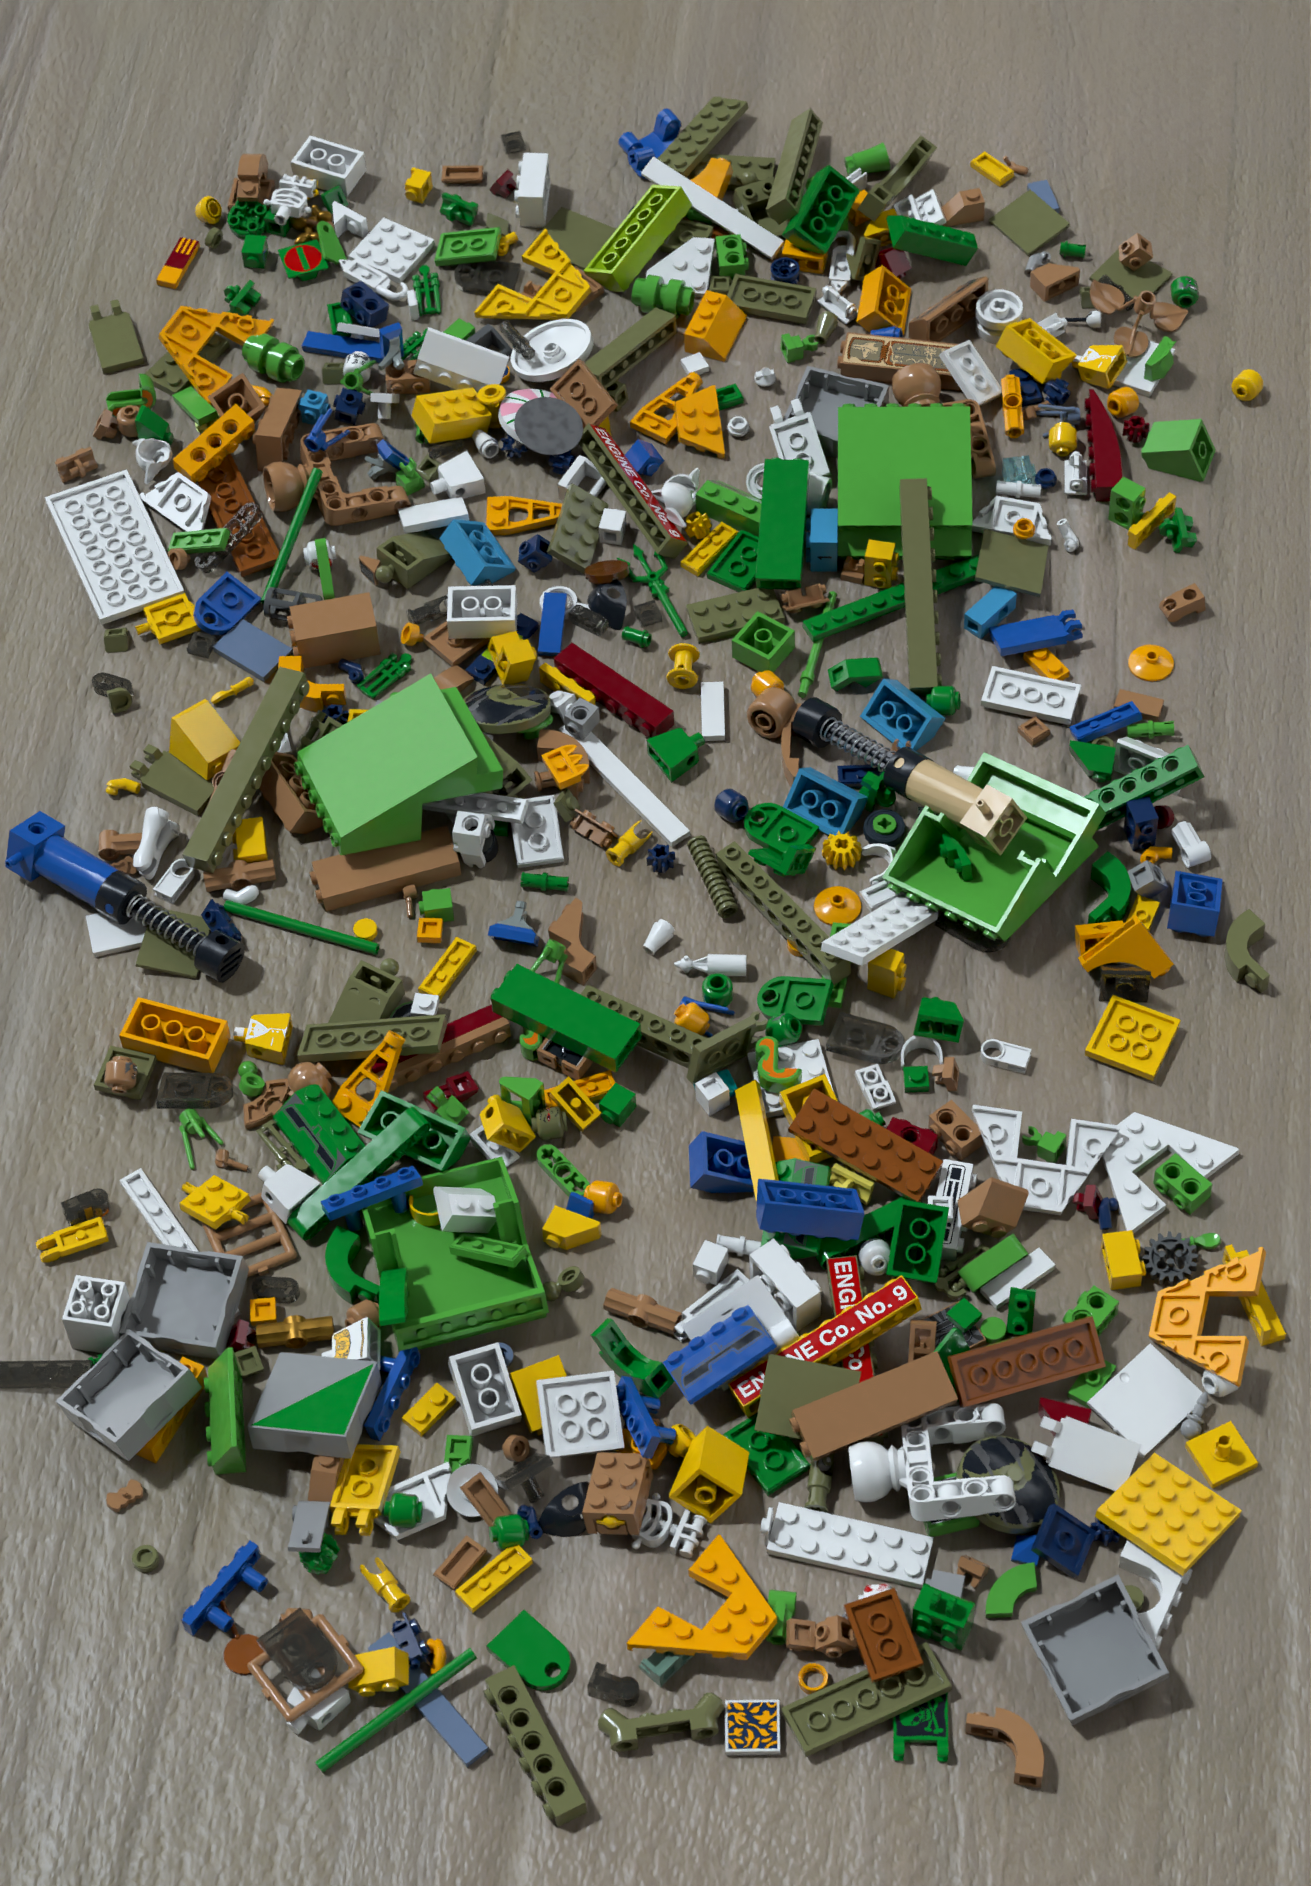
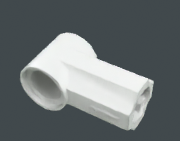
M1183 821L1172 828L1171 834L1181 849V857L1187 868L1211 860L1208 844L1199 839L1191 823Z

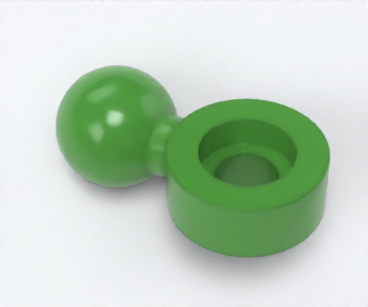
M244 1061L238 1068V1073L241 1077L239 1089L246 1096L254 1097L262 1093L265 1082L257 1075V1066L251 1061Z

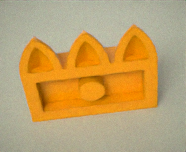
M564 745L541 755L543 763L560 790L582 781L581 776L589 768L588 764H579L583 755L573 754L577 748L576 745Z

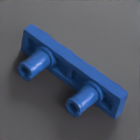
M413 1166L404 1167L395 1173L378 1177L364 1185H357L341 1194L331 1195L328 1199L320 1202L323 1211L330 1221L345 1216L348 1229L350 1231H358L363 1227L359 1214L360 1209L391 1198L394 1211L396 1213H404L409 1209L405 1192L422 1186L423 1182Z
M417 1347L400 1351L396 1359L380 1355L379 1371L389 1373L371 1411L368 1413L367 1416L369 1417L364 1425L370 1438L380 1441L383 1434L389 1429L393 1412L398 1409L401 1395L410 1384V1376L414 1368L420 1363V1353Z
M622 1376L618 1385H616L619 1411L641 1456L652 1459L659 1442L668 1445L673 1444V1440L676 1438V1431L674 1428L655 1426L649 1413L655 1415L658 1413L657 1409H660L661 1405L660 1399L641 1396L632 1378Z
M250 1540L245 1547L241 1546L236 1551L232 1562L219 1571L214 1583L204 1588L200 1594V1599L195 1605H191L186 1609L182 1619L186 1632L194 1636L206 1621H210L226 1633L232 1627L234 1620L218 1608L220 1602L223 1599L225 1600L240 1581H244L258 1592H261L266 1587L268 1578L252 1568L261 1558L257 1544Z

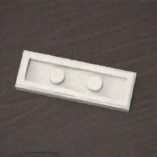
M701 682L702 736L705 741L725 740L723 682Z
M1037 1248L981 1287L980 1293L997 1310L1009 1302L1010 1287L1019 1289L1029 1288L1055 1269V1264L1040 1248Z

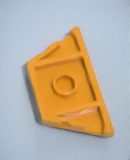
M712 385L676 401L674 410L679 443L693 446L702 452H705V450L718 454L717 458L724 459L725 449L716 386Z

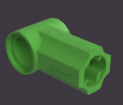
M769 1590L768 1604L777 1616V1624L766 1636V1641L775 1645L786 1643V1623L795 1615L797 1592Z

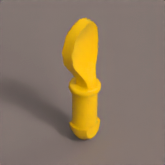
M246 677L237 684L231 685L230 690L215 693L211 698L212 704H216L231 695L236 696L237 693L251 687L254 684L253 678Z

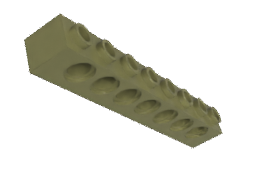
M735 841L716 853L718 865L722 873L825 979L832 980L835 985L851 974L849 961L821 951L822 942L828 939L829 936Z

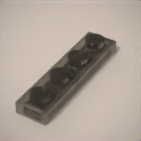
M92 1360L0 1361V1389L70 1388L83 1374L94 1366Z

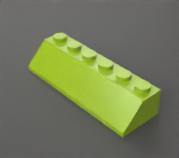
M652 184L584 269V273L609 291L624 292L627 290L634 278L641 273L642 268L652 259L657 249L663 245L665 239L675 230L676 225L692 207V203L681 186Z

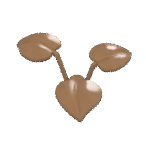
M1093 280L1090 287L1091 302L1103 314L1111 315L1115 309L1121 311L1134 303V309L1138 317L1133 329L1120 327L1114 333L1113 338L1115 345H1123L1125 355L1129 357L1141 356L1148 347L1147 335L1136 331L1143 315L1149 313V317L1154 319V325L1158 329L1173 332L1180 327L1188 314V310L1165 302H1155V295L1147 290L1142 291L1138 297L1134 296L1132 300L1124 304V295L1118 288Z

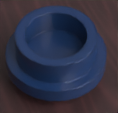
M1049 468L1040 469L1035 475V483L1037 485L1041 484L1043 489L1052 488L1057 482L1054 471Z

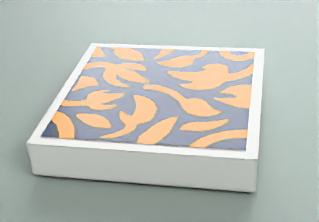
M725 1700L726 1755H780L779 1700Z

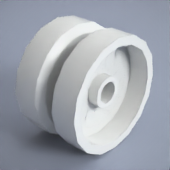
M992 290L980 296L976 303L975 322L978 336L986 342L997 344L1007 325L1022 321L1023 303L1020 298L1007 290Z

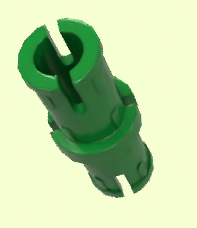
M522 872L521 887L541 888V891L550 889L568 892L569 877L552 876L546 872H543V874Z

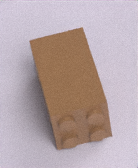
M369 592L290 606L291 616H287L292 646L294 647L293 652L294 656H302L304 669L337 663L342 658L354 660L381 655Z

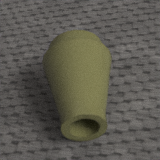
M824 311L818 316L814 339L816 342L825 344L837 327L838 317L834 313Z

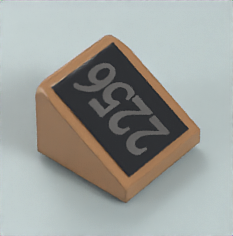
M359 556L361 573L377 586L379 581L376 579L375 572L381 566V561Z

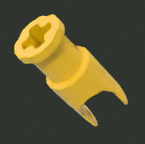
M642 820L633 824L618 839V843L606 851L607 859L613 865L620 867L624 863V859L629 854H634L652 835L653 831L646 838L640 839L634 834V828Z
M379 1557L375 1558V1563L382 1572L380 1574H372L364 1565H360L361 1573L378 1596L386 1600L391 1612H400L409 1604L410 1596L402 1592L398 1586L397 1579Z

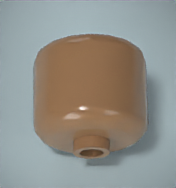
M776 687L767 688L750 704L747 710V720L757 734L766 738H777L782 734L783 727L796 710L797 705L794 698L783 689Z

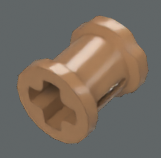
M534 771L538 792L548 787L556 786V788H559L549 771L542 773Z

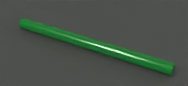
M313 468L261 598L260 602L264 604L269 587L278 588L323 474V471L318 468Z
M226 900L224 904L225 911L370 954L377 955L379 952L380 944L234 901Z
M468 1648L315 1761L321 1772L324 1773L474 1662L477 1656L472 1649Z

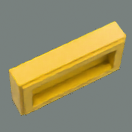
M985 151L970 161L971 168L999 187L1014 177L1013 170Z

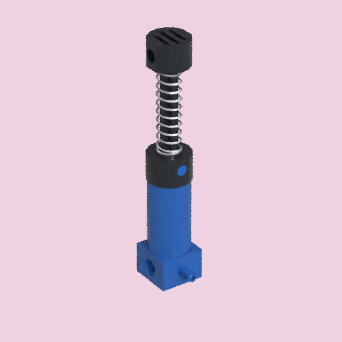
M39 811L9 831L5 867L29 882L42 876L96 908L98 912L118 924H127L135 915L136 922L143 920V926L150 924V930L157 929L158 935L164 933L165 939L171 937L172 943L178 941L179 948L186 946L187 952L193 950V955L195 956L194 966L196 969L220 983H224L231 978L239 968L245 953L243 943L221 930H215L206 936L205 932H199L197 927H191L190 923H184V920L181 918L177 919L175 914H170L168 910H162V907L159 905L155 906L153 901L148 902L146 898L147 887L144 883L124 871L114 868L64 838L65 825Z

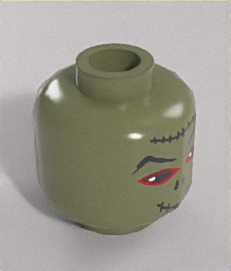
M557 1106L540 1108L536 1112V1118H531L533 1132H538L541 1140L562 1138L564 1131H568L566 1113L562 1112Z

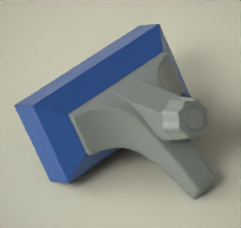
M397 322L379 329L381 358L383 360L378 365V370H384L391 363H393L397 370H401L405 366L401 359L404 356L402 327Z
M384 439L377 444L379 451L377 459L365 457V461L375 465L368 472L369 477L373 480L388 471H400V462L405 466L409 464L408 457Z
M524 901L516 902V908L512 917L491 925L488 931V936L492 939L538 947L540 938L534 932V928L530 927L526 922L527 911L525 909L527 903Z

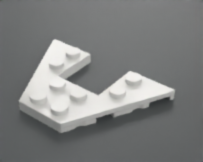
M980 1105L972 1106V1113L999 1180L1028 1190L1029 1195L1023 1210L1061 1215L1121 1129L1119 1125L1071 1119L1066 1165L1017 1158L1022 1112Z
M1134 1112L1118 1124L1121 1126V1129L1102 1157L1105 1170L1111 1182L1110 1185L1114 1198L1118 1202L1119 1214L1122 1216L1126 1231L1132 1230L1134 1234L1166 1209V1204L1135 1175L1138 1171L1166 1150H1169L1173 1155L1175 1153L1178 1154L1207 1179L1239 1154V1149Z

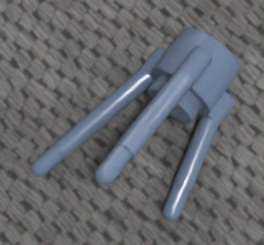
M1039 404L1038 407L1041 409L1055 411H1035L1038 416H1060L1061 422L1070 423L1074 428L1075 425L1080 424L1081 420L1080 409L1075 407ZM1049 432L1044 433L1042 436L1044 438L1049 437Z

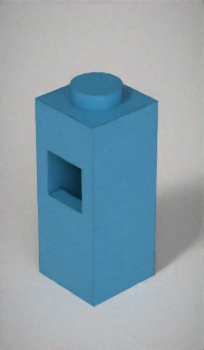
M995 586L964 614V629L982 639L989 633V627L997 626L1016 608L1017 594L1013 590Z

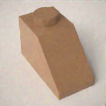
M980 188L959 191L942 207L947 221L943 226L949 227L984 220L985 201Z
M1045 264L1031 271L1030 287L1045 302L1078 286L1080 269L1072 266Z
M315 1455L310 1474L308 1501L331 1502L345 1460L344 1458Z

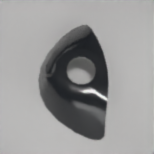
M615 579L613 582L600 584L594 588L589 594L587 602L589 609L597 619L615 630H620L625 617L627 597L623 585L619 580ZM610 588L618 590L620 597L617 599L611 598L607 594V590Z
M585 1481L571 1485L562 1490L549 1502L538 1521L544 1534L571 1537L582 1534L587 1530L584 1518H581L580 1514L583 1516L582 1511L589 1482ZM568 1495L575 1496L579 1502L578 1506L573 1510L565 1509L562 1506L564 1497Z

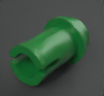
M1068 241L1061 242L1059 255H1063V257L1067 255L1084 258L1086 245L1068 243Z
M626 626L622 632V640L639 644L640 647L644 648L650 645L652 634L648 630L640 631Z

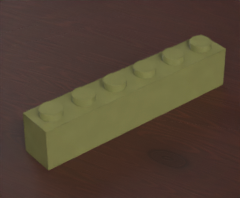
M655 307L587 360L585 364L605 389L677 333L676 315Z

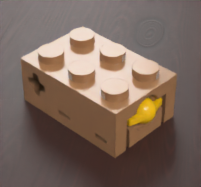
M597 1453L582 1511L588 1534H597L599 1532V1534L628 1535L630 1533V1535H639L653 1478L649 1458H643L638 1453Z

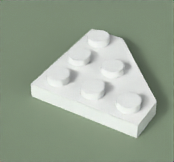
M693 237L648 269L646 278L649 274L663 277L664 284H668L670 279L685 281L686 286L692 287L695 290V297L703 298L709 287L715 245L714 239Z

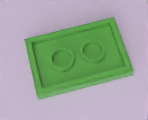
M501 228L441 233L434 260L436 266L496 260L502 235Z

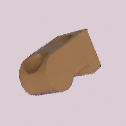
M1194 583L1164 598L1159 608L1169 622H1176L1194 611L1197 614L1205 611V597Z

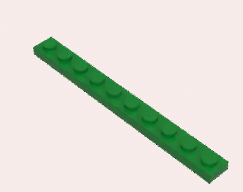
M979 554L936 570V582H933L932 586L933 590H937V595L975 581ZM904 583L804 620L802 627L812 642L902 609L905 607Z

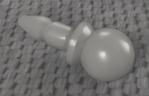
M1203 1392L1197 1399V1404L1192 1411L1193 1414H1187V1420L1181 1425V1434L1186 1439L1191 1440L1201 1434L1200 1424H1203L1204 1420L1200 1417H1202L1205 1410L1204 1407L1207 1405V1392Z

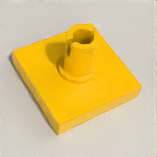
M1231 1421L1185 1443V1448L1212 1489L1258 1466V1461Z

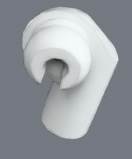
M1067 519L1059 520L1057 526L1065 541L1064 548L1068 552H1073L1078 549L1079 540L1072 531Z

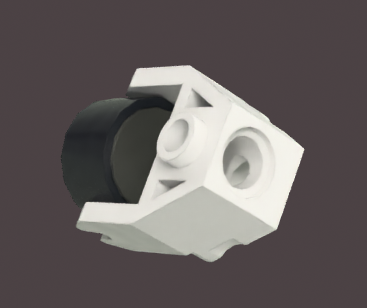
M464 810L457 812L452 832L454 852L461 853L464 863L470 867H473V864L482 869L485 863L492 861L499 851V844L493 831L495 822L492 815Z

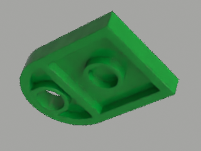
M774 803L755 805L748 811L744 819V829L747 837L754 843L764 848H769L780 855L790 845L810 844L819 833V826ZM756 816L764 818L760 822H755L752 820V818Z
M791 976L776 977L761 987L757 996V1004L763 1016L768 1020L783 1013H790L798 1018L801 1024L823 1026L834 984L830 979ZM776 995L773 1001H765L767 996Z
M525 1610L518 1614L486 1645L487 1651L506 1668L514 1665L523 1683L534 1690H552L560 1686L569 1675L571 1663L567 1648ZM550 1667H557L561 1672L556 1677H549L546 1675V1670Z

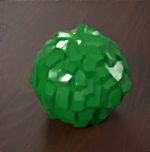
M324 1533L320 1552H299L300 1562L307 1572L317 1575L328 1573L333 1561L338 1557L336 1554L340 1551L337 1541L331 1534Z

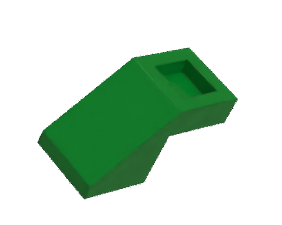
M877 657L845 659L828 669L830 685L835 691L854 681L866 688L883 678L880 659Z

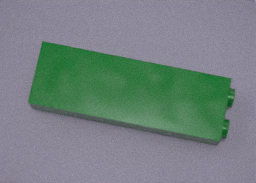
M777 457L765 459L755 577L756 588L787 590L801 588L810 476L809 460L801 458L784 460Z
M516 964L512 971L509 970L506 973L503 983L499 988L494 989L490 997L494 1013L614 1072L619 1070L642 1037L640 1023L519 964Z

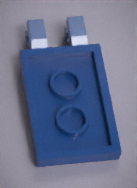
M1064 610L1059 616L1051 615L989 627V635L1001 656L1067 644V641L1083 638L1080 630L1072 632L1075 628H1082L1080 620L1073 619L1065 622L1068 618H1076L1074 610Z

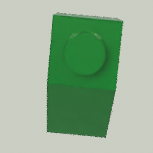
M141 405L135 419L138 438H154L155 440L165 441L171 446L174 436L170 431L169 423L147 406Z
M1070 740L1069 752L1088 777L1097 782L1112 780L1116 747Z

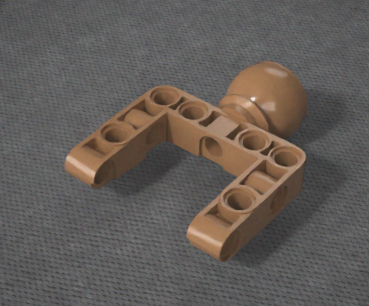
M915 363L901 368L894 374L892 391L894 398L902 407H908V404L912 403L921 404V407H930V404L940 403L941 381L939 374L932 365ZM971 399L941 403L943 407H952L954 403H963L965 407H970L972 477L977 479L995 476V461L979 404Z
M375 423L323 431L326 434V442L346 430L350 431L348 435L330 445L325 451L321 449L318 452L310 451L304 444V440L309 436V434H306L301 438L300 458L303 465L299 464L296 468L290 463L279 461L273 462L263 469L265 493L268 504L273 512L290 511L299 504L313 468L323 471L313 497L316 498L323 518L329 525L338 526L399 514L398 509L410 507L411 504L402 486L373 487L362 489L360 492L345 494L341 490L337 477L333 475L331 461L378 452L377 444L384 437L379 425Z

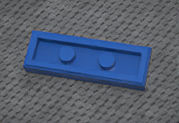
M544 592L538 655L557 656L561 652L567 593Z
M1131 701L1069 728L1076 741L1086 743L1142 720V715L1134 702Z

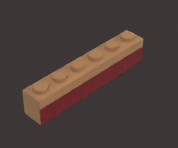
M491 1004L448 1023L439 1053L399 1056L389 1092L405 1083L414 1082L425 1074L436 1072L441 1067L452 1062H459L470 1054L481 1052L488 1046L505 1041L511 1037L508 1020L494 1013ZM381 1057L378 1058L371 1071L381 1078L387 1068V1061Z

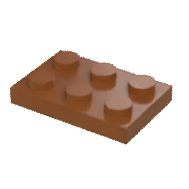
M895 1588L844 1605V1611L871 1683L923 1666V1661Z

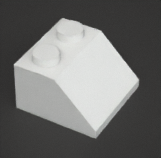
M434 1187L433 1191L442 1231L489 1233L496 1222L493 1203H495L494 1195L479 1188Z

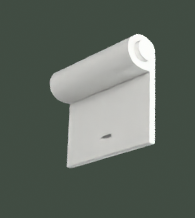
M759 1275L682 1325L685 1333L692 1340L710 1331L714 1324L723 1322L732 1316L736 1309L749 1305L777 1347L718 1386L717 1390L722 1387L726 1391L729 1389L728 1383L732 1382L737 1375L748 1372L758 1362L767 1360L769 1354L775 1355L779 1349L788 1347L799 1338L798 1333Z

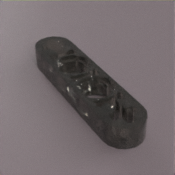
M253 502L242 506L223 527L230 531L225 551H215V556L212 555L213 552L199 553L195 559L196 566L204 573H210L215 570L261 520L262 510ZM236 526H241L237 533L232 534V530Z

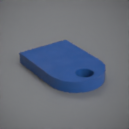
M226 572L197 600L193 617L197 626L204 632L212 635H224L260 603L261 597L229 572ZM210 617L215 623L208 624L204 621V618Z

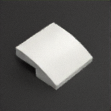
M933 189L916 199L911 194L894 204L898 215L932 222L937 225L947 223L938 196Z

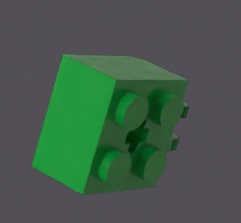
M925 1583L913 1607L912 1631L923 1639L931 1638L940 1642L948 1649L956 1648L962 1651L974 1624L975 1603Z

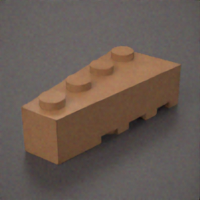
M276 388L274 395L270 396L269 406L264 410L263 419L259 420L257 431L253 433V444H256L258 471H263L265 466L273 462H283V459H288L289 443H293L295 428L297 429L301 416L298 404L302 397V390Z

